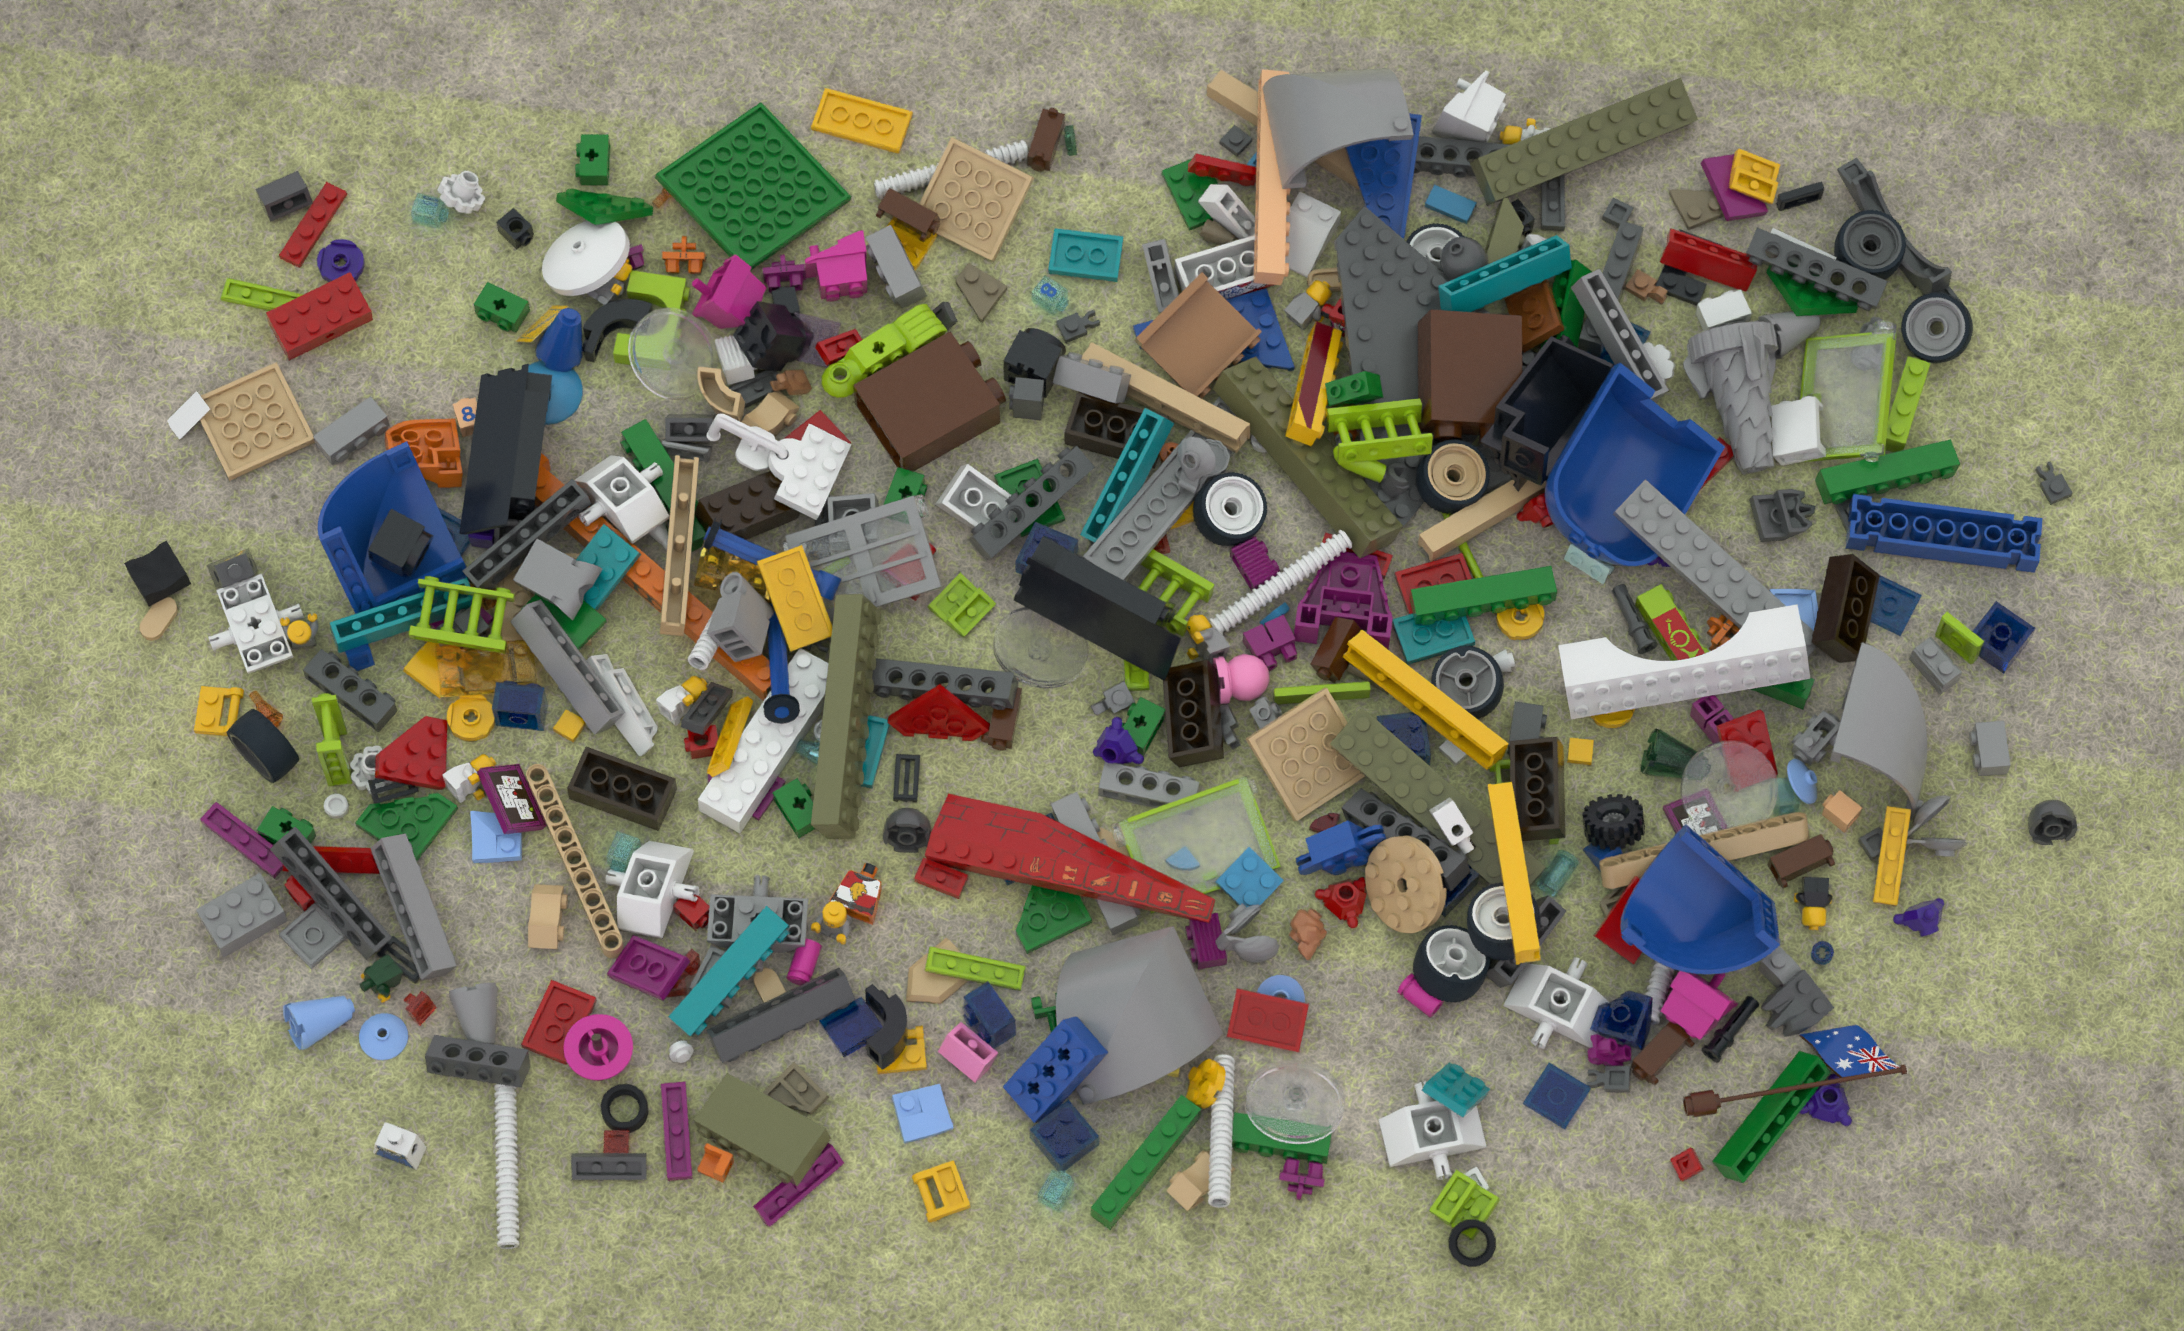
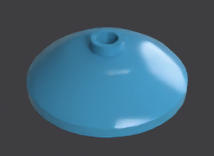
M541 360L530 364L529 372L552 375L551 400L548 404L545 425L556 424L568 419L578 409L583 396V387L580 377L573 368L568 372L553 371L545 366L546 363Z

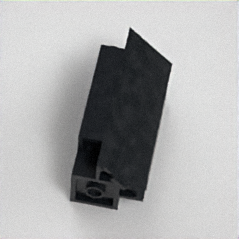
M1562 335L1559 340L1552 336L1548 339L1496 406L1494 424L1480 441L1485 449L1490 448L1495 454L1494 461L1504 474L1509 473L1515 481L1513 486L1518 492L1527 480L1540 486L1545 480L1547 481L1553 465L1613 367L1612 363L1576 348L1570 338Z
M529 364L522 365L521 370L517 371L514 368L499 370L497 375H490L488 373L481 375L459 534L468 535L507 526L508 519L522 521L535 510V495L546 413L549 401L551 400L552 375L529 372Z
M1043 536L1033 556L1027 558L1026 563L1028 566L1022 573L1019 582L1020 588L1015 594L1013 601L1165 681L1181 641L1180 637L1163 629L1167 622L1171 623L1176 614V610H1174L1176 604L1158 599L1079 557L1076 553L1059 545L1058 541Z

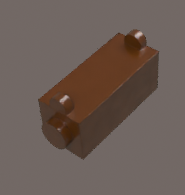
M1049 108V110L1042 109L1028 152L1027 164L1035 171H1050L1065 125V114L1059 113L1055 108Z
M891 188L886 192L876 213V217L879 219L884 215L921 235L919 240L922 242L929 239L931 234L934 235L940 227V218L937 213Z
M1334 618L1310 663L1319 678L1333 683L1337 680L1340 681L1349 664L1343 658V654L1349 648L1347 643L1361 630L1354 620Z
M1017 688L1013 709L997 710L993 708L988 735L984 734L981 736L982 742L988 743V745H991L996 750L1012 749L1022 700V688Z
M1819 834L1770 857L1768 867L1778 885H1781L1784 889L1788 887L1787 882L1825 864H1828L1830 867L1835 865L1832 857L1833 847L1829 840H1825L1822 834Z
M1669 1022L1633 1059L1631 1064L1632 1073L1639 1080L1643 1081L1645 1079L1648 1083L1651 1082L1653 1085H1656L1659 1082L1656 1076L1685 1045L1692 1048L1695 1043L1690 1039V1035L1678 1024Z

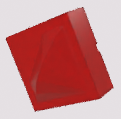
M1692 1147L1670 1159L1681 1181H1685L1704 1170Z

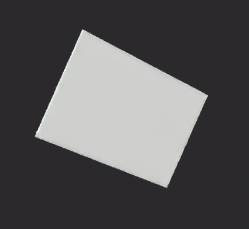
M196 391L167 422L180 440L210 408Z

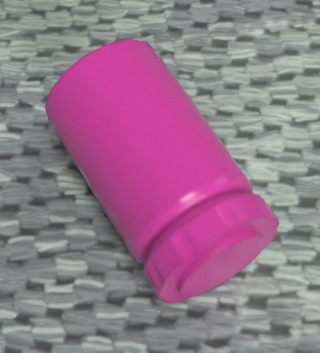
M806 939L805 947L796 948L786 976L788 981L796 985H803L811 981L822 948L821 944Z
M1413 973L1403 980L1397 993L1401 996L1403 995L1406 1000L1430 1018L1444 1003V1001L1438 1000L1426 993L1417 983Z

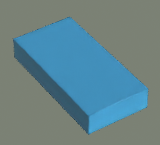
M1434 185L1425 202V207L1467 224L1477 202Z

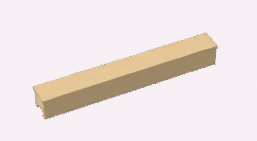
M1220 70L1212 82L1207 85V96L1257 126L1258 92L1223 70ZM1345 148L1331 152L1314 161L1359 189Z
M1091 342L1088 349L1082 355L1084 360H1100L1103 362V366L1109 368L1111 365L1124 368L1125 373L1131 374L1127 397L1160 414L1169 416V419L1208 439L1221 441L1227 449L1237 453L1246 440H1249L1250 423Z
M675 455L660 634L684 636L699 457H694V460L680 459L679 455Z
M1527 480L1519 492L1513 486L1515 481H1509L1480 498L1476 503L1463 508L1420 533L1419 547L1424 548L1431 562L1523 509L1524 505L1531 499L1545 493L1546 480L1541 486Z

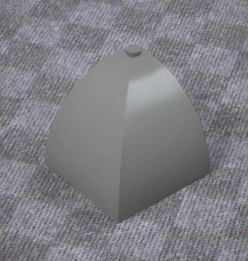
M1389 68L1284 74L1270 78L1263 86L1282 189L1304 188L1307 184L1304 168L1331 152L1374 140H1411L1414 135L1402 87L1396 75Z
M1862 643L1841 707L1843 713L1830 760L1839 763L1841 757L1844 756L1867 765L1893 780L1908 796L1905 809H1911L1910 820L1912 821L1914 814L1917 813L1923 803V800H1919L1927 762V731L1923 709L1917 692L1903 669L1886 653Z
M1174 926L1071 953L1062 967L1056 994L1057 1026L1063 1019L1077 1016L1109 1052L1076 1088L1083 1105L1127 1093L1164 1077L1200 1055L1223 1034Z

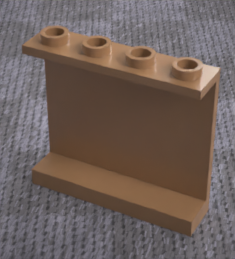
M1203 272L1134 340L1182 389L1197 397L1199 396L1201 399L1211 390L1209 385L1214 380H1218L1223 370L1231 363L1235 366L1244 357L1242 352L1247 347L1252 349L1261 340L1258 336L1262 332L1259 328L1256 330L1207 281L1209 278Z

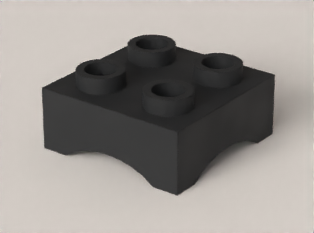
M167 541L159 544L150 553L124 563L148 606L191 585L187 573Z

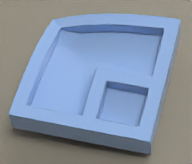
M1769 590L1784 605H1798L1800 619L1814 631L1818 611L1815 590Z
M470 811L473 863L522 860V832L504 834L495 813Z
M940 1084L892 1095L904 1144L953 1130V1123Z

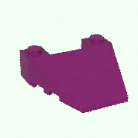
M1340 552L1339 557L1335 556L1333 561H1327V565H1321L1322 568L1318 569L1313 582L1307 588L1305 596L1300 600L1297 606L1294 628L1295 641L1317 644L1319 625L1331 626L1334 618L1339 617L1354 620L1361 630H1366L1367 634L1389 650L1393 617L1389 609L1388 597L1384 590L1377 556L1367 555L1359 558L1355 553Z

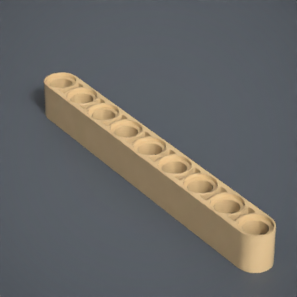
M534 764L526 772L528 785L603 954L608 958H618L624 949L622 936L547 769L541 764ZM537 775L544 777L538 782L532 780ZM545 796L553 797L549 802L541 801ZM559 816L562 818L558 823L551 822L553 817ZM564 837H569L572 839L569 843L566 844L560 842V840ZM573 858L581 859L578 864L569 863ZM581 879L590 880L587 885L578 884ZM593 899L600 901L596 906L588 905V902ZM602 920L609 922L605 927L597 926L598 922ZM611 941L618 943L615 948L606 947Z
M1802 812L1785 814L1699 835L1728 861L1800 844L1810 838L1807 815ZM1667 843L1602 859L1599 864L1603 887L1613 889L1627 886L1634 876L1641 879Z

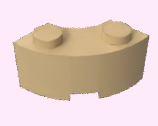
M698 367V383L711 409L716 414H725L742 422L745 401L741 393L734 392L726 386V377L721 369Z
M771 392L767 394L757 408L745 415L741 423L749 427H760L776 437L786 426L789 427L796 421V413L800 407L782 392Z
M534 884L528 923V948L557 949L559 941H564L565 927L561 926L562 911L567 909L568 895L564 894V886Z
M1210 1150L1201 1151L1194 1159L1195 1163L1183 1172H1177L1171 1178V1185L1166 1190L1187 1211L1203 1202L1204 1198L1202 1196L1209 1191ZM1232 1166V1169H1231V1174H1232L1233 1171L1236 1169V1168L1233 1167V1166Z

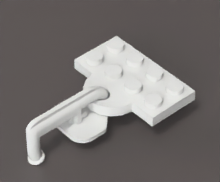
M717 414L707 432V438L710 441L719 440L721 428L742 438L735 453L737 461L754 471L769 468L774 476L782 481L774 499L817 520L852 444L811 424L807 426L801 441L793 438L777 441L772 433L760 427H749L725 414Z

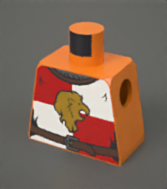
M865 863L861 873L849 870L829 902H840L846 908L847 915L873 925L882 890L881 881L874 878L878 868L872 864Z

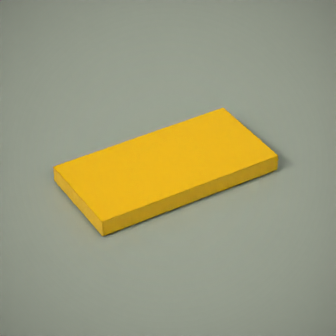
M825 88L811 130L899 154L913 116V111Z
M801 545L757 561L789 651L792 652L830 638L832 635V624L803 546Z

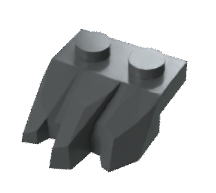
M1783 489L1777 490L1774 494L1753 495L1749 499L1760 542L1783 541L1805 532L1813 525L1806 518L1815 513L1816 506L1801 502L1805 497V491Z
M1803 969L1787 983L1775 989L1760 1008L1764 1011L1771 1010L1773 1012L1766 1027L1774 1030L1783 1025V1035L1787 1037L1800 1034L1812 1027L1834 1009V1006L1806 970Z

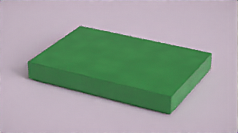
M1037 458L995 474L994 478L997 485L1010 495L1015 492L1019 495L1025 490L1023 485L1032 477L1037 479L1042 475L1040 472L1042 466ZM1043 481L1044 490L1051 492L1052 488L1049 482ZM1026 496V504L1029 507H1034V499L1031 496ZM1058 501L1020 533L1021 537L1065 521V516Z
M534 595L525 604L542 600L578 650L607 623L606 618L584 600L573 621L559 607L537 595Z

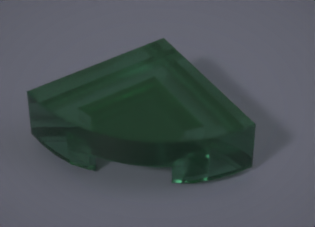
M1073 125L1065 126L1064 139L1067 154L1069 156L1077 155Z

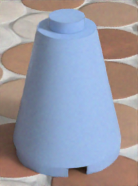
M345 996L293 1002L283 1006L285 1022L289 1021L291 1028L288 1032L299 1050L309 1048L352 1019V1013L355 1012L351 999H346Z

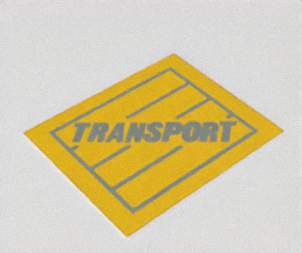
M553 305L516 342L534 341L552 323L560 310L568 306Z

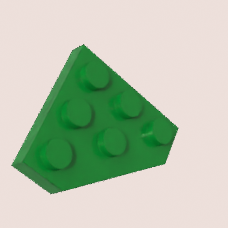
M567 189L566 192L556 194L557 203L594 225L653 216V206L646 203L642 198L621 197L607 193L579 191L577 189Z
M1768 266L1767 275L1796 316L1857 312V302L1850 299L1848 302L1839 300L1833 292H1820L1814 289L1813 284L1805 282V284L1798 283L1792 280V275L1787 273L1783 275L1776 274Z
M433 793L428 794L426 797H409L397 799L390 803L369 804L355 824L378 841L384 837L406 834L408 841L412 845L415 859L418 861L458 810V807L441 794Z
M1032 885L1016 928V935L1026 954L1091 924L1092 918L1079 895Z

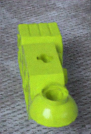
M919 304L898 317L890 325L889 323L852 346L843 359L829 365L822 374L821 385L830 396L836 398L850 396L854 393V384L945 335L947 329L936 318V315L927 304ZM839 375L846 377L843 380L835 379V377Z

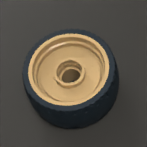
M1458 439L1440 442L1433 446L1431 454H1425L1419 463L1416 473V486L1419 495L1434 510L1446 514H1454L1476 503L1486 492L1490 480L1488 462L1484 454L1471 443ZM1447 475L1453 476L1456 482L1449 480Z

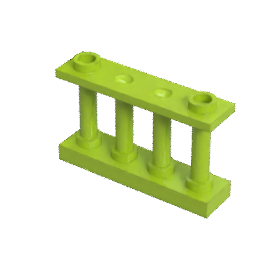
M1421 399L1327 409L1326 427L1328 433L1339 432L1342 442L1338 443V464L1431 454L1433 435L1432 433L1421 434L1418 425L1421 422L1422 414ZM1408 424L1412 435L1398 437L1395 425ZM1385 426L1388 438L1375 439L1371 428ZM1362 429L1365 441L1351 442L1348 430Z
M1153 549L1140 564L1150 571L1138 588L1147 592L1155 579L1161 576L1170 581V583L1159 597L1160 600L1169 601L1178 588H1182L1190 593V596L1177 614H1175L1171 623L1167 622L1164 626L1171 633H1177L1183 637L1188 621L1184 620L1198 600L1208 603L1213 595L1215 584Z
M425 576V579H418V585L420 588H425L420 622L416 626L410 625V639L506 654L507 642L502 640L503 637L500 635L506 601L515 602V595L510 593L511 590L496 588V591L444 583L439 582V578ZM435 590L449 592L444 625L440 630L431 629V625H429ZM459 594L473 596L467 631H464V634L455 633V629H453ZM482 598L497 600L492 630L488 638L478 636L479 633H477Z
M328 693L320 694L318 697L312 698V704L324 737L322 742L316 743V748L328 787L352 784L351 771L340 740V735H348L337 696Z

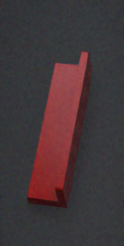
M1672 228L1668 232L1666 247L1660 258V263L1745 292L1748 290L1757 271V265L1749 262V258L1746 257L1745 253Z

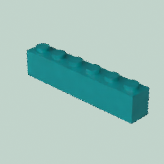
M1555 235L1439 285L1441 310L1472 312L1571 269L1570 245Z
M1144 408L1080 534L1081 536L1095 543L1142 488L1174 425L1172 421Z
M467 578L450 583L470 587ZM435 590L429 624L445 619L449 592ZM425 591L330 622L331 634L338 653L409 631L410 625L416 626L420 622ZM458 595L455 615L464 608L467 610L471 607L473 596Z
M766 906L668 1017L689 1036L693 1037L694 1034L699 1036L708 1026L705 1022L712 1015L715 1018L724 1008L722 1005L723 1001L727 997L732 999L741 989L738 986L744 978L748 981L757 971L754 966L760 960L765 962L773 953L771 947L777 941L782 943L790 932L787 929L790 925Z

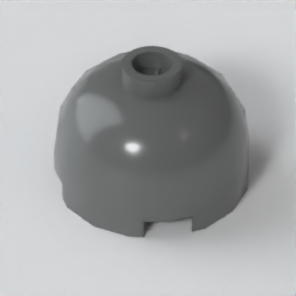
M1461 236L1450 240L1443 247L1440 255L1441 269L1450 280L1488 265V256L1478 241L1470 237Z
M2045 800L2038 803L2032 808L2028 817L2029 834L2032 836L2033 841L2040 845H2053L2052 840L2065 839V842L2075 836L2078 830L2073 810L2060 800Z
M914 808L895 810L886 819L883 828V841L885 844L889 843L894 846V851L918 853V848L927 847L931 834L930 821L923 812Z

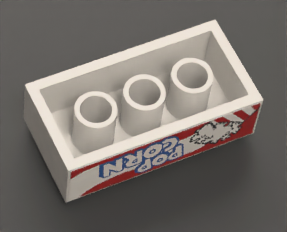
M1255 235L1175 259L1174 272L1182 291L1201 272L1209 278L1207 281L1225 299L1248 294L1274 285L1253 283Z

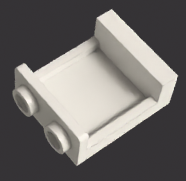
M1805 396L1800 400L1782 401L1777 405L1771 406L1773 416H1771L1773 457L1780 465L1826 457V449L1820 443L1819 411L1823 410V405L1816 397Z

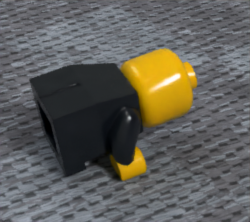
M1802 877V893H1794V902L1806 906L1802 909V924L1809 926V930H1819V926L1822 927L1826 924L1827 911L1824 907L1831 904L1833 898L1831 894H1828L1829 878Z

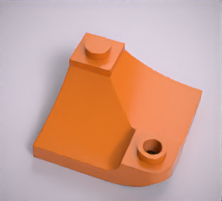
M455 419L408 420L392 426L385 432L386 450L407 441L424 479L436 483L438 488L462 487L463 473Z

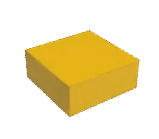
M566 709L553 727V731L575 742L586 723L581 717Z
M1570 737L1567 763L1591 765L1594 740Z

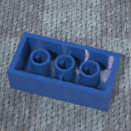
M1077 1016L1063 1019L1004 1084L1003 1088L1034 1123L1047 1120L1109 1052Z

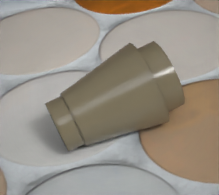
M1207 219L1199 233L1200 236L1204 237L1203 240L1218 245L1230 243L1235 238L1217 221H1211L1210 219Z

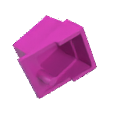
M863 230L839 239L837 245L819 252L818 245L809 247L810 257L805 259L806 279L817 277L821 299L832 302L839 300L842 296L859 298L863 296V293H867V251Z
M733 255L726 259L721 267L713 271L707 285L698 278L692 282V286L701 292L702 295L691 318L703 317L720 329L744 325V319L746 316L750 317V310L755 303L763 300V294L767 287L750 272L751 266L739 256Z
M1679 971L1670 985L1673 990L1660 1011L1665 1014V1017L1670 1022L1683 1027L1688 1035L1701 1040L1717 1026L1723 1016L1734 1007H1737L1739 1003L1718 989L1726 976L1725 973L1715 974L1711 981L1708 982L1698 974Z

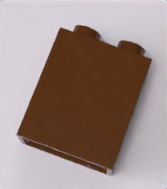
M1431 309L1418 321V399L1420 398L1422 402L1421 422L1418 425L1421 432H1434V441L1439 443L1453 439L1462 440V434L1479 435V443L1482 445L1481 439L1494 424L1496 406L1522 374V316Z
M951 331L853 385L856 407L896 467L914 472L1000 424V405L1006 402L1002 388L993 377L986 381L983 380L976 370L982 364L974 346L969 341L960 345Z

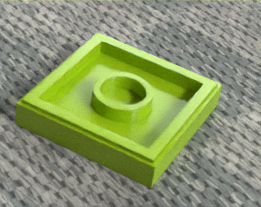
M1946 612L1941 617L1935 637L1970 665L1978 659L1984 640L1949 612Z

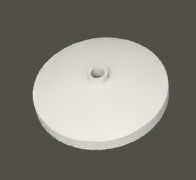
M589 221L577 224L557 238L547 251L542 264L543 277L549 287L560 295L577 296L589 293L607 283L622 268L629 254V238L617 222L594 225Z

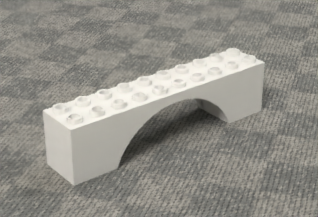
M1798 605L1750 612L1742 628L1729 641L1708 653L1684 660L1656 661L1639 658L1620 650L1606 637L1558 645L1571 719L1810 679L1807 650Z

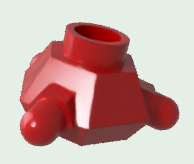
M1545 493L1531 499L1524 505L1523 511L1518 512L1516 516L1521 522L1532 521L1535 524L1540 523L1542 528L1553 525L1547 511Z
M1360 877L1353 881L1347 879L1330 884L1326 889H1317L1315 897L1323 900L1324 906L1340 920H1347L1350 928H1356L1358 926L1357 917L1362 914L1367 894L1365 892V877Z

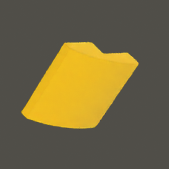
M1737 149L1733 158L1729 188L1768 204H1773L1778 186L1776 179L1780 164L1742 149Z
M891 220L887 226L891 225L898 235L916 271L938 234H931L929 239L922 242L919 240L921 235Z
M427 642L407 663L403 672L440 699L454 687L456 680L470 669L473 660L457 648L445 651L440 647L439 643Z

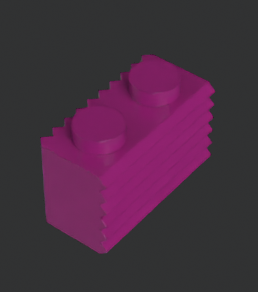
M1256 536L1230 548V557L1251 591L1254 588L1257 590L1259 588L1258 585L1261 584L1263 586L1265 584L1264 581H1270L1272 576L1276 577L1277 572H1280L1277 562L1269 559L1265 543L1263 541L1259 542Z
M1212 913L1210 923L1189 919V925L1185 926L1187 940H1192L1193 948L1189 949L1191 962L1197 964L1198 970L1227 965L1226 950L1218 949L1215 943L1216 939L1222 934L1218 913Z

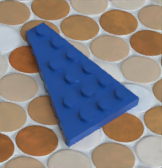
M1411 113L1409 115L1414 134L1411 140L1389 141V139H1382L1345 147L1365 206L1403 239L1405 237L1422 115Z
M1267 288L1226 299L1256 330L1259 328L1262 331L1258 336L1261 340L1252 349L1247 347L1242 352L1244 357L1237 364L1256 356L1265 368L1271 369L1272 367L1293 371L1295 366ZM1153 320L1133 325L1135 336L1137 337Z

